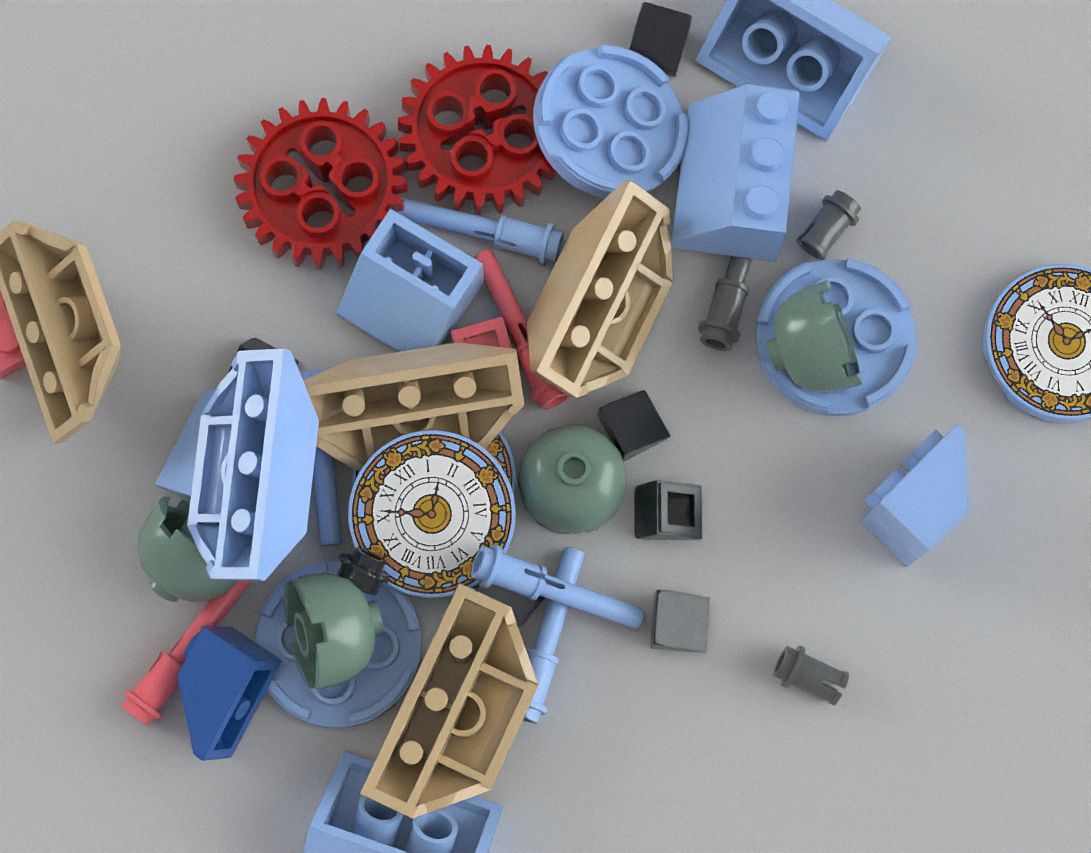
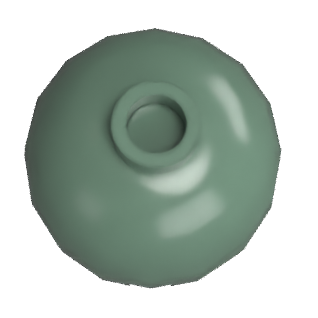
M828 280L807 286L790 295L779 307L774 319L775 338L766 341L767 349L776 372L786 369L796 385L808 392L821 394L843 391L863 383L861 373L850 375L848 364L857 362L858 359L839 303L833 305L832 301L826 302L823 295L834 291Z
M566 424L547 430L530 444L520 462L518 486L525 509L538 524L558 534H579L585 531L588 533L598 530L616 514L625 496L627 472L620 451L606 435L589 426Z
M163 496L146 518L138 537V555L143 570L151 579L149 583L151 589L160 597L171 602H177L179 598L189 602L213 601L223 596L238 581L210 579L206 570L207 563L199 553L187 526L190 502L182 499L175 508L168 506L170 497Z
M331 573L308 574L300 576L298 579L287 581L285 584L284 608L287 626H295L298 643L291 644L299 672L307 687L310 689L328 688L352 679L368 665L374 653L375 635L381 634L383 631L382 617L377 603L374 600L367 602L363 592L349 579Z

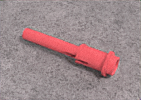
M484 250L478 253L474 259L483 263L484 282L517 346L518 361L533 389L530 395L533 403H540L544 410L560 405L569 399L570 396L530 371L527 319L492 250Z
M238 581L226 594L213 601H209L167 655L161 651L158 659L131 692L127 689L124 692L127 699L121 707L147 726L154 718L160 720L163 715L159 711L179 686L177 675L186 660L185 650L188 643L201 631L203 626H218L252 581Z

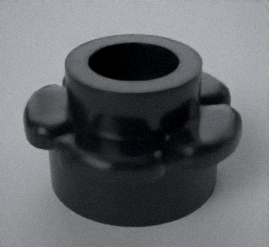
M356 547L353 554L343 553L338 557L342 564L336 575L349 579L363 593L377 595L382 583L390 581L388 573L383 570L386 560L369 550Z

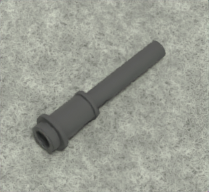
M731 256L725 278L718 279L716 282V290L707 319L701 321L698 327L699 332L702 334L700 341L705 346L720 351H728L731 349L732 343L739 341L740 332L737 330L746 296L749 294V288L745 285L752 259Z

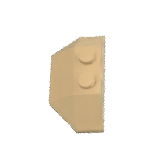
M631 180L623 181L572 229L526 322L530 371L571 398H579L588 394L589 391L604 387L629 375L673 284L672 252L667 225L670 224L669 208Z
M12 221L0 232V290L52 443L59 444L66 441L92 420L119 367L121 343L86 244L24 221Z
M456 342L351 359L303 380L319 420L316 448H320L333 458L359 472L367 460L382 446L400 436L418 431H448L467 437L486 448L501 432L511 417L515 416L524 406L517 352L513 348Z
M459 583L360 792L361 795L414 819L491 791L539 686L510 606Z

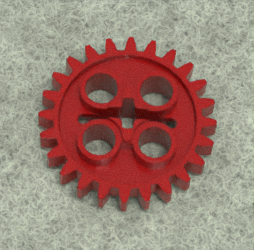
M486 44L482 58H475L470 47L464 46L463 60L456 62L452 55L445 52L443 53L444 69L439 70L434 65L427 63L425 65V75L428 83L413 78L411 80V91L416 97H402V110L408 115L398 117V131L407 135L399 138V148L401 152H413L406 158V169L408 171H415L423 168L418 176V186L424 188L432 183H436L434 191L435 201L439 202L451 193L454 195V210L459 211L466 200H473L476 215H481L485 201H492L496 211L500 214L503 213L504 199L508 197L516 205L522 207L524 206L525 188L539 196L542 193L543 187L539 176L549 180H554L556 177V171L547 161L539 146L533 122L535 98L548 72L543 71L532 77L530 75L532 59L528 57L516 66L512 64V49L508 48L499 60L493 59L491 45ZM496 89L504 92L508 99L501 103H490L482 97V94L488 90ZM523 109L526 112L525 114L512 115L513 111ZM453 111L461 117V120L454 125L448 126L437 122L435 117L440 112ZM481 124L485 130L492 129V134L485 135L482 129L474 130V127ZM519 133L529 137L532 144L526 148L519 149L510 146L505 139L512 134ZM443 144H455L453 148L449 150H443L441 148ZM474 155L481 158L485 165L479 170L468 171L462 168L458 162L464 156Z
M321 98L318 110L310 112L305 101L300 100L298 106L299 115L292 117L287 110L281 107L278 110L282 123L275 126L263 119L261 125L266 136L261 139L248 135L246 138L254 155L239 154L237 157L240 167L247 172L234 175L233 180L237 188L245 191L237 195L235 199L239 209L249 210L242 217L247 229L259 227L255 233L257 242L262 246L274 239L272 251L276 258L279 259L291 249L292 260L295 266L300 267L306 256L312 255L317 270H322L325 257L333 255L335 262L341 268L344 267L345 262L344 252L351 250L359 258L363 250L362 244L370 240L390 208L396 212L404 211V200L395 194L408 192L407 179L397 176L406 171L405 160L403 157H393L399 151L396 138L383 141L387 132L382 121L368 128L370 122L368 110L363 109L352 118L350 117L347 101H343L335 113L330 112L326 98ZM326 140L336 144L333 151L327 155L319 156L310 152L311 148L320 141ZM291 151L297 152L321 182L326 183L330 180L335 196L346 206L355 210V214L347 216L322 185L317 184L313 186L308 171L297 161L288 157V154ZM291 175L297 178L296 183L288 190L278 191L271 188L272 183L280 176ZM363 176L372 180L370 187L363 192H352L346 188L348 182L355 177ZM326 211L333 215V219L324 227L314 228L307 224L309 217L315 212Z

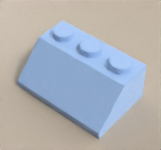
M726 0L695 61L737 87L752 84L800 91L797 123L827 141L867 82L893 37L832 0Z
M745 84L688 105V135L684 155L681 160L671 248L771 262L777 261L787 227L800 91Z
M345 751L312 819L303 853H488L503 806L474 796L412 819L360 794L375 761Z

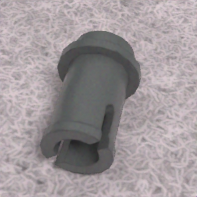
M836 190L832 196L825 195L822 199L824 207L803 234L799 235L796 239L804 251L818 260H824L829 250L849 225L855 226L859 221L857 214L861 210L860 205L848 194Z
M786 646L773 672V676L781 679V686L788 688L792 684L828 701L833 706L836 705L842 693L822 683V681L827 680L845 689L849 673L844 670L840 671L806 655V650L803 646H798L796 649Z

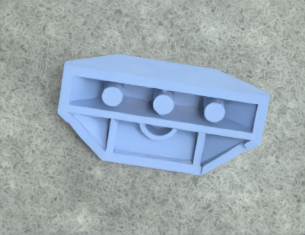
M285 348L238 351L231 363L233 369L219 383L201 414L187 526L199 553L207 563L206 570L210 579L265 581L307 532L319 420L293 354Z

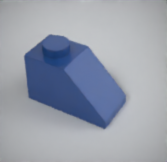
M203 626L201 631L188 643L185 650L186 660L177 678L193 754L200 760L206 761L231 758L282 660L233 627Z

